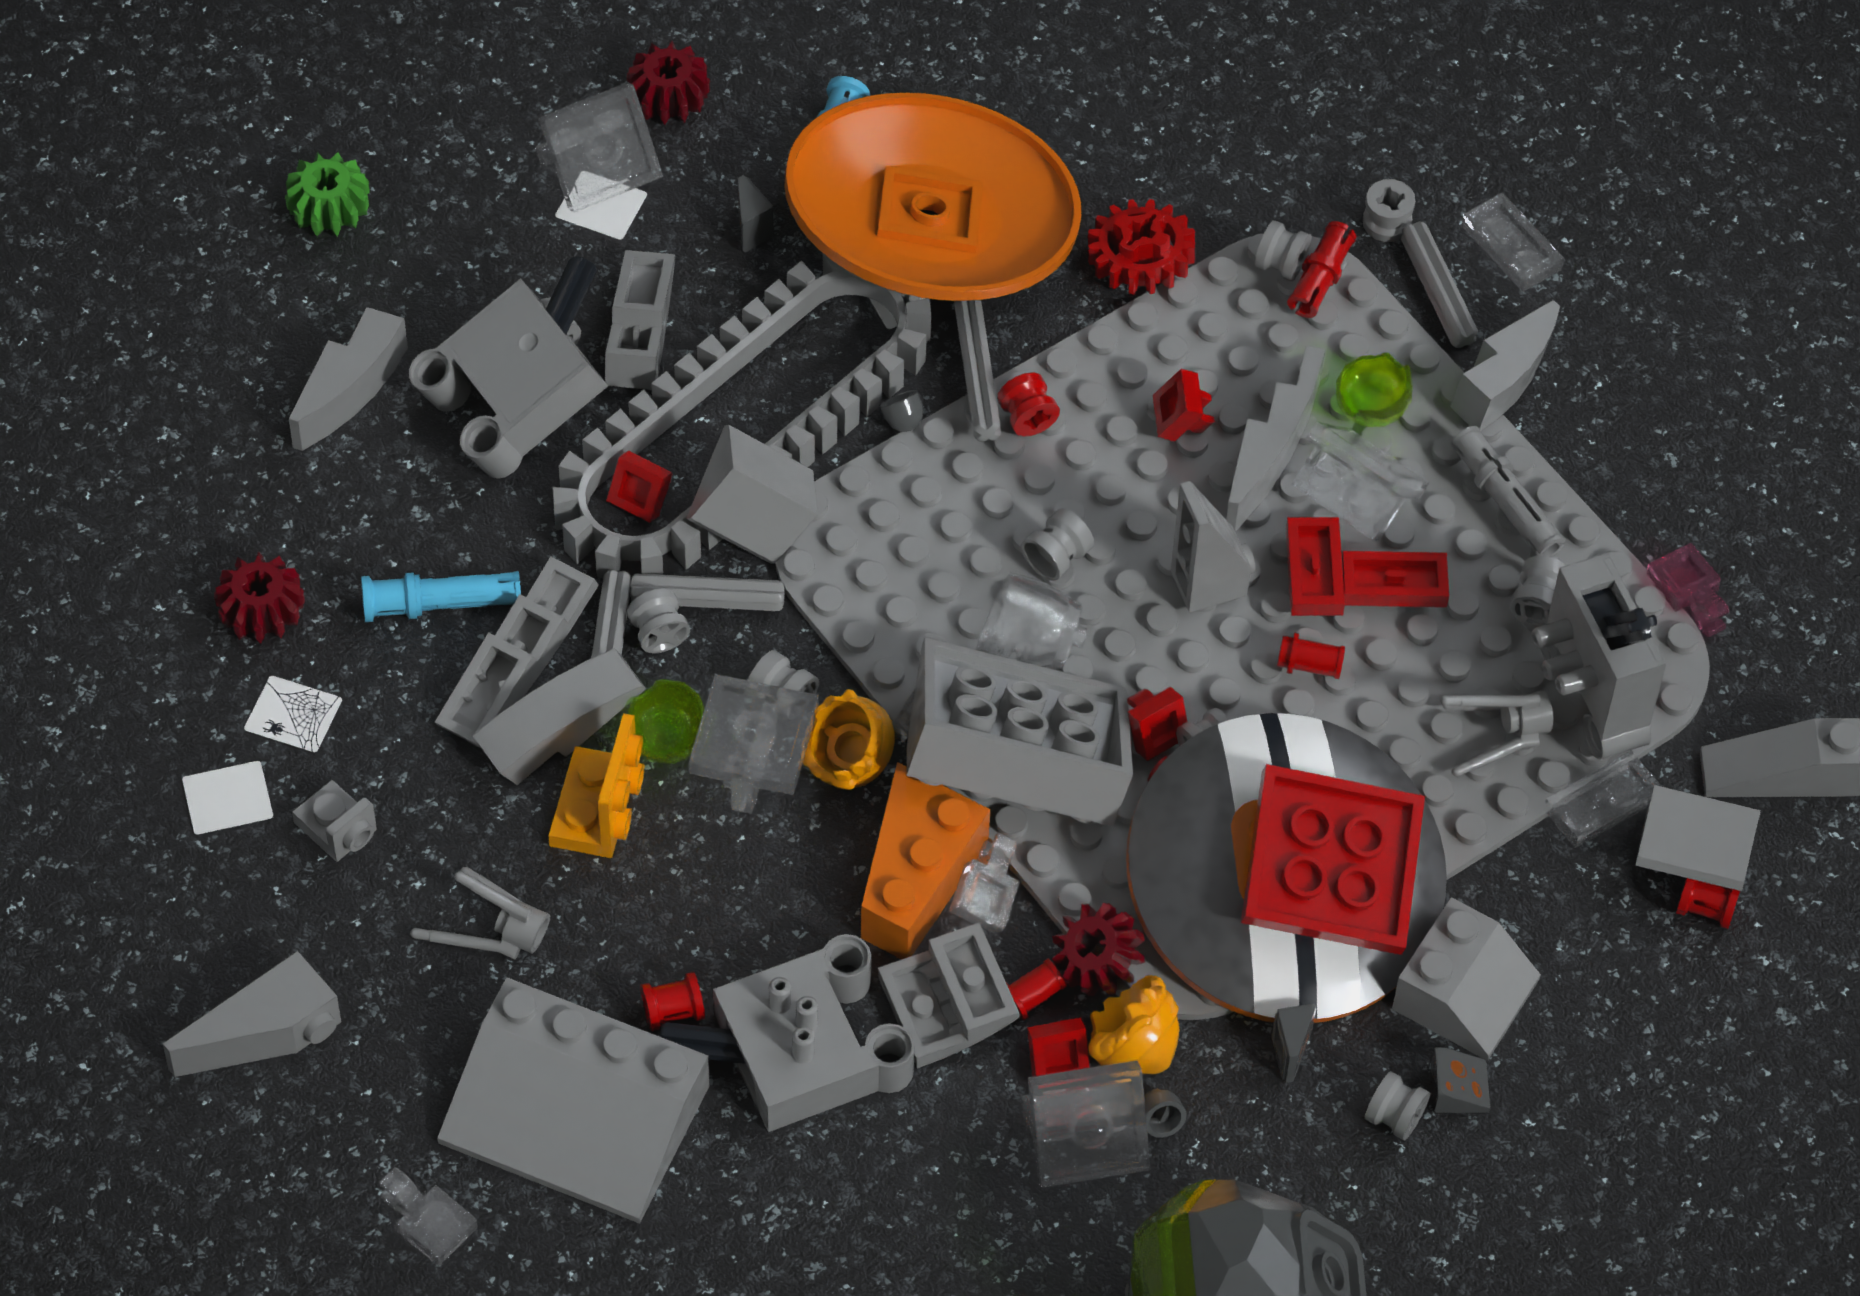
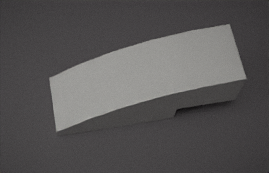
M625 250L612 306V326L605 352V382L608 386L652 390L651 383L658 378L672 291L675 254Z
M1554 300L1483 341L1474 367L1462 374L1450 406L1470 426H1477L1482 431L1499 419L1520 398L1530 384L1556 324L1560 305Z
M366 307L347 346L328 340L289 417L294 449L303 451L324 439L354 417L378 393L393 374L408 348L404 318Z
M614 648L571 668L533 690L497 715L472 736L499 773L518 785L557 751L567 757L574 751L575 746H580L645 691L646 688L621 654Z

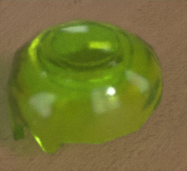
M1388 352L1376 356L1366 355L1358 357L1345 364L1336 380V398L1340 410L1348 419L1362 427H1386L1401 419L1412 402L1413 380L1408 364H1400Z
M667 679L656 680L648 690L632 700L628 714L635 715L636 735L643 736L641 756L648 762L675 764L685 760L701 745L707 724V713L700 695L685 682Z

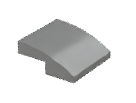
M980 922L929 939L928 951L878 968L880 983L898 1025L907 1029L913 1037L915 1044L914 1063L917 1069L962 1051L993 1035L1019 1018L1017 1006Z

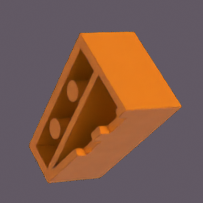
M897 762L861 906V939L901 960L914 954L988 844L989 808L944 785H928L917 778L907 776V767Z

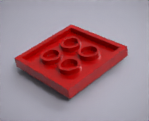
M1266 764L1261 774L1241 923L1401 955L1407 945L1425 796Z

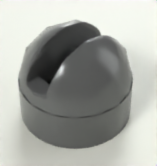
M917 390L900 393L879 405L886 422L890 427L900 432L912 431L920 424L923 417L924 408Z
M1158 1088L1150 1090L1139 1102L1140 1120L1146 1131L1154 1137L1163 1138L1171 1136L1179 1131L1186 1121L1184 1106L1179 1097L1170 1090H1160ZM1154 1112L1156 1114V1118H1152Z

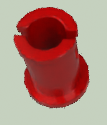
M1294 633L1293 637L1283 636L1277 666L1287 668L1286 673L1292 674L1294 669L1339 679L1345 646L1340 645L1339 647L1299 639V633Z
M1049 958L1043 961V964L1026 973L1010 985L1006 982L1019 1011V1017L1023 1021L1029 1018L1028 1011L1047 1000L1059 990L1067 987L1059 970Z

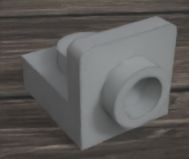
M333 780L292 812L294 823L336 862L350 851L356 852L362 849L377 830L373 804L367 798H362L359 802H356Z

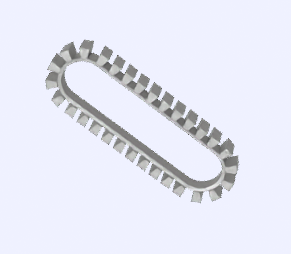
M823 254V276L815 279V275L801 260L787 272V287L778 279L764 291L765 305L756 297L742 309V323L734 315L720 327V342L711 334L697 345V360L689 352L675 363V380L666 371L651 383L652 399L645 390H642L628 402L629 418L621 408L605 421L606 437L598 427L582 440L583 460L571 451L567 453L559 465L560 487H553L556 531L563 529L564 551L578 564L596 547L597 577L602 579L609 570L619 572L621 560L641 561L642 574L663 575L662 555L671 550L674 557L687 570L701 558V542L709 551L723 539L686 519L691 506L666 527L654 533L641 536H628L612 532L600 525L591 515L587 507L590 497L597 487L614 474L618 458L627 451L635 454L640 453L820 303L843 295H859L871 298L884 305L896 320L898 326L891 339L765 443V445L809 467L815 462V447L823 455L837 443V428L846 436L859 425L860 410L868 417L880 407L882 392L888 398H891L904 387V369L915 376L918 374L926 361V341H930L931 337L930 299L920 300V297L899 293L866 281L844 270V268L833 262L825 254Z

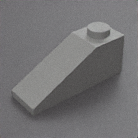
M1191 481L1180 483L1171 562L1172 576L1189 613L1247 596L1250 574L1255 573L1254 557L1248 544H1240L1232 525Z
M1814 718L1701 746L1700 761L1705 797L1860 796V718Z
M297 951L164 1042L163 1048L168 1070L174 1077L298 1053L311 1043L317 1044L327 1039L334 1032L336 1026L341 1023L338 998Z

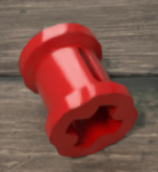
M1687 878L1676 914L1684 916L1687 912L1719 921L1720 927L1728 930L1740 891Z
M694 972L686 973L684 980L654 987L649 983L640 985L642 1003L650 1031L659 1030L661 1024L685 1018L693 1017L696 1022L705 1020L702 995Z

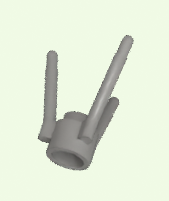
M1545 691L1518 695H1444L1440 699L1443 708L1448 711L1501 710V719L1507 733L1514 732L1518 737L1454 766L1451 772L1456 777L1520 749L1539 746V734L1551 732L1553 728L1552 705Z
M463 867L455 873V880L502 909L494 928L495 932L502 934V940L413 928L410 932L411 937L414 939L499 952L515 960L521 949L531 954L537 950L547 931L550 914L520 901L484 876L479 875L468 867Z

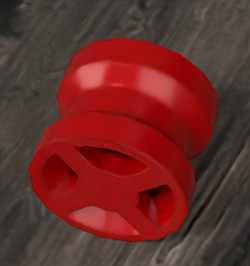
M1035 372L1024 373L1014 377L1002 386L997 394V400L1004 412L1011 414L1010 425L1014 432L1023 437L1043 432L1054 424L1060 415V408L1054 398L1046 395L1047 384L1043 377Z

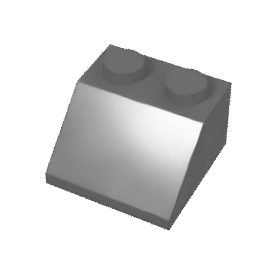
M1451 897L1400 974L1392 1009L1488 1061L1538 983L1541 974L1499 922Z

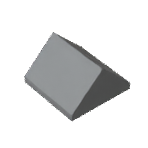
M724 425L686 519L768 563L774 564L818 515L813 470L730 425Z
M1654 785L1645 816L1636 866L1742 891L1761 810Z

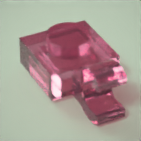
M1692 543L1648 564L1646 576L1656 588L1663 592L1667 602L1676 612L1690 606L1696 624L1708 638L1726 629V624L1720 617L1728 614L1729 608L1725 601L1715 593L1719 591L1721 578Z

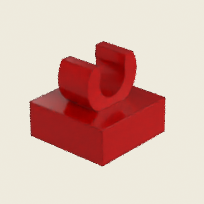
M1181 368L1152 395L1157 434L1160 438L1175 442L1188 429L1194 433H1203L1215 422L1213 416L1203 414V408L1212 401L1209 393L1200 390L1198 373Z
M627 451L618 458L606 501L650 523L660 516L673 474L631 451Z
M1169 687L1154 696L1148 689H1143L1127 698L1128 704L1133 707L1127 713L1135 751L1148 761L1178 744L1176 729L1188 722L1184 700L1178 692Z
M1081 1017L1027 1028L1031 1069L1036 1085L1090 1075L1086 1028Z

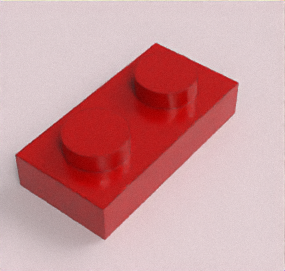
M1287 517L1286 542L1291 616H1343L1345 597L1339 517Z
M1343 551L1342 568L1345 606L1447 608L1449 601L1447 553Z

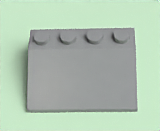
M925 637L921 647L907 740V776L917 778L928 785H946L966 790L981 798L995 797L1019 803L1033 811L1047 810L1072 816L1082 823H1100L1113 827L1133 776L1130 724L1127 713L1129 711L1127 688Z
M507 977L482 1022L439 1132L438 1144L640 1224L709 1088L708 1055Z

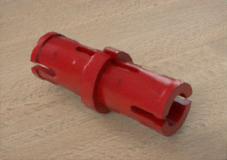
M1339 221L1329 222L1314 253H1311L1310 256L1307 255L1303 261V274L1287 300V305L1291 310L1295 309L1298 301L1301 302L1295 314L1304 318L1315 317L1329 287L1338 283L1342 275L1340 266L1357 237L1352 229L1349 230L1345 238H1342L1349 227L1347 224Z

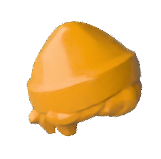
M847 689L841 696L830 695L826 697L821 705L815 708L811 728L805 735L806 741L802 746V756L800 759L802 764L808 767L814 776L832 786L847 790L865 786L882 773L892 756L895 744V731L892 720L882 706L871 699L857 696L854 690Z
M1145 976L1138 980L1137 983L1131 985L1130 989L1120 992V997L1107 998L1103 1002L1104 1011H1093L1090 1014L1093 1031L1088 1046L1089 1054L1096 1059L1107 1073L1159 1074L1170 1067L1179 1038L1177 1015L1179 1006L1175 1002L1173 995L1166 990V985L1160 977Z

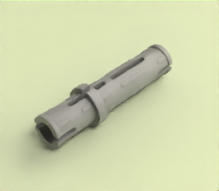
M1477 426L1467 427L1458 433L1452 440L1453 444H1451V447L1475 475L1474 483L1482 492L1489 493L1509 521L1529 544L1536 556L1553 557L1559 553L1565 546L1566 539L1552 525L1537 503L1512 473L1513 465L1506 457H1500Z

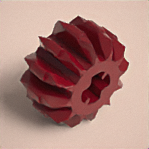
M671 40L667 48L660 49L651 43L648 54L636 53L633 66L629 67V72L627 73V87L629 88V98L633 108L642 109L646 120L656 115L660 116V119L666 125L670 117L676 116L685 123L689 115L688 111L701 112L704 99L708 98V93L710 92V79L707 78V65L704 63V58L695 57L691 45L677 50Z
M260 552L257 553L254 562L246 563L237 557L235 570H222L219 578L220 586L216 587L214 592L215 604L219 608L220 621L224 624L225 628L233 627L234 633L238 636L239 640L250 633H254L255 639L261 644L265 633L272 632L282 639L285 632L284 625L298 626L300 618L299 609H302L305 603L304 590L300 587V577L295 568H286L285 562L282 561L280 555L268 563L265 562Z
M1102 903L1097 912L1089 904H1081L1080 920L1078 921L1070 916H1063V923L1069 930L1067 934L1052 936L1053 943L1063 949L1052 959L1056 967L1065 970L1062 977L1069 986L1080 985L1081 991L1088 996H1095L1100 986L1107 994L1116 995L1118 978L1123 979L1127 983L1134 982L1135 977L1128 968L1131 964L1139 965L1145 963L1144 955L1135 950L1145 939L1143 933L1138 929H1132L1134 918L1126 911L1117 914L1116 908L1113 905ZM1100 942L1105 949L1097 957L1092 950Z

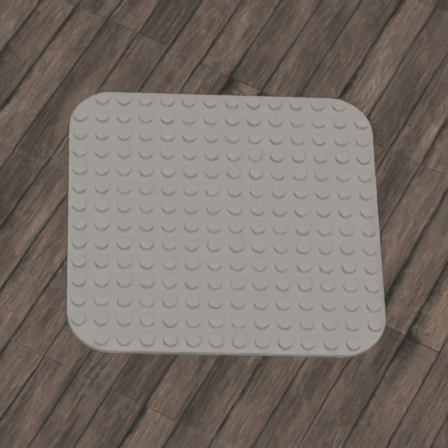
M1256 234L1237 241L1188 268V276L1186 278L1174 276L1173 288L1169 289L1163 284L1158 285L1155 294L1144 293L993 379L997 400V394L1001 387L1014 377L1032 372L1038 373L1043 377L1047 384L1046 395L1053 397L1060 408V415L1056 422L1043 432L1025 437L1017 435L1010 425L1011 414L1004 412L997 400L1001 435L995 441L988 439L980 442L974 438L967 394L921 420L920 424L912 431L896 434L814 481L818 515L781 558L776 561L775 566L779 581L784 583L785 594L869 698L886 710L892 720L893 727L906 743L908 740L921 647L925 637L1127 688L1128 698L1143 689H1148L1155 696L1172 687L1183 697L1187 721L1194 724L1202 721L1203 715L1214 708L1220 709L1229 720L1247 715L1266 713L1313 717L1348 729L1368 740L1386 753L1413 781L1421 795L1425 796V801L1439 830L1445 854L1447 880L1672 739L1695 717L1702 705L1708 686L1710 669L1708 651L1702 634L1693 619L1514 425L1502 415L1484 428L1481 433L1500 457H1506L1513 465L1512 473L1537 503L1552 525L1566 539L1565 546L1552 558H1556L1569 565L1609 553L1636 607L1643 608L1646 616L1655 615L1657 619V625L1650 627V632L1666 662V667L1650 724L1651 742L1649 745L1601 760L1593 756L1587 745L1582 725L1584 715L1591 712L1580 691L1562 695L1557 690L1556 679L1548 680L1545 678L1541 667L1544 661L1541 648L1535 646L1531 635L1535 627L1519 621L1510 610L1514 592L1519 586H1522L1520 575L1524 563L1528 558L1536 556V554L1489 493L1482 492L1474 483L1475 475L1451 447L1455 436L1465 428L1470 427L1450 407L1464 372L1373 273L1349 252L1340 266L1342 275L1338 283L1329 287L1319 306L1317 315L1313 318H1304L1295 314L1301 303L1300 301H1298L1293 310L1287 305V300L1299 282L1303 270L1301 269L1294 281L1283 278L1279 270L1274 268L1263 270L1255 267L1256 253L1264 234ZM1311 236L1309 256L1311 253H1314L1321 240L1320 238ZM1305 346L1325 348L1322 379L1310 419L1292 458L1266 498L1235 532L1240 544L1247 543L1254 557L1255 573L1250 574L1248 595L1189 613L1171 573L1180 483L1191 481L1226 519L1228 501L1247 419L1268 423L1276 382L1297 385ZM1182 368L1198 373L1200 390L1206 391L1212 398V401L1203 408V414L1213 416L1215 422L1203 433H1194L1188 429L1174 442L1158 437L1152 395ZM1065 508L1078 515L1086 523L1093 535L1094 546L1082 558H1073L1070 561V568L1058 580L1051 581L1039 575L1029 565L1021 550V543L1033 531H1043L1046 528L1047 519L1058 509ZM1287 517H1339L1342 554L1343 551L1447 553L1449 601L1447 608L1345 606L1343 616H1291L1286 542ZM1294 633H1299V639L1339 647L1340 645L1345 646L1340 678L1334 679L1331 676L1294 669L1292 674L1286 673L1287 668L1277 666L1282 637H1293ZM1545 691L1548 694L1553 711V728L1551 732L1539 734V746L1520 749L1458 777L1452 774L1451 770L1454 766L1518 737L1514 732L1507 733L1501 719V710L1448 711L1440 703L1442 696L1518 695ZM1128 704V709H1129V710L1133 709V707H1131V706ZM1130 727L1133 776L1113 827L1100 823H1082L1072 816L1047 810L1033 811L1019 803L995 797L981 798L969 791L946 786L990 809L988 843L1063 934H1067L1069 930L1063 923V916H1070L1076 921L1080 920L1081 904H1089L1097 912L1102 903H1110L1116 908L1117 914L1126 911L1134 918L1132 929H1138L1143 933L1145 939L1135 950L1144 955L1145 963L1139 965L1131 964L1128 968L1135 977L1134 982L1127 983L1121 978L1117 979L1116 994L1119 997L1120 992L1130 989L1131 985L1137 983L1138 980L1145 976L1152 975L1160 977L1166 985V990L1173 995L1175 1002L1179 1006L1178 1019L1202 1020L1234 1012L1204 997L1171 970L1146 936L1130 896L1127 880L1126 850L1132 816L1139 798L1148 784L1147 779L1151 770L1161 758L1173 753L1179 747V744L1146 761L1135 751ZM1099 942L1095 945L1092 952L1098 957L1102 954L1105 947Z

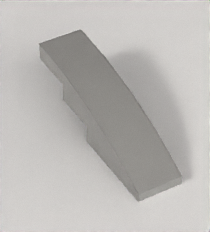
M1305 346L1297 385L1276 382L1268 423L1247 419L1226 520L1232 525L1235 532L1266 498L1292 458L1310 419L1322 379L1325 348Z
M550 556L528 595L525 597L519 594L495 635L488 632L435 723L481 748L472 735L524 697L560 647L599 586L596 580Z

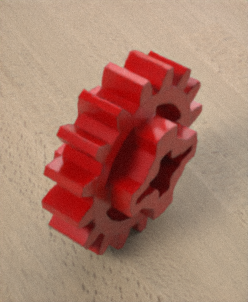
M1134 199L1128 200L1126 210H1121L1113 204L1109 206V218L1098 215L1095 218V229H1089L1088 262L1090 265H1095V276L1098 279L1110 275V288L1112 289L1124 283L1128 284L1129 294L1134 295L1138 286H1145L1149 294H1155L1156 284L1162 283L1171 289L1174 287V275L1182 278L1188 276V264H1194L1195 230L1188 228V217L1186 215L1173 218V206L1170 204L1161 210L1155 209V201L1153 199H1149L1145 207H1138Z

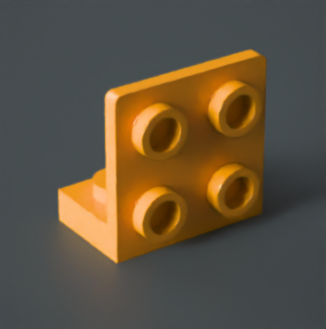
M623 713L612 753L578 746L574 747L549 832L550 847L612 858L617 839L626 840L632 817V809L627 808L630 794L639 795L645 765L639 763L643 747V736L636 735L635 715Z

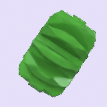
M317 152L313 163L299 160L298 167L296 168L297 172L288 174L286 181L287 195H285L287 210H290V215H294L295 222L298 223L299 228L311 226L316 236L325 229H331L337 237L343 225L356 229L357 222L359 221L358 216L367 215L369 207L368 194L370 193L369 181L365 174L360 172V167L357 165L356 160L344 162L339 152L331 159H324Z

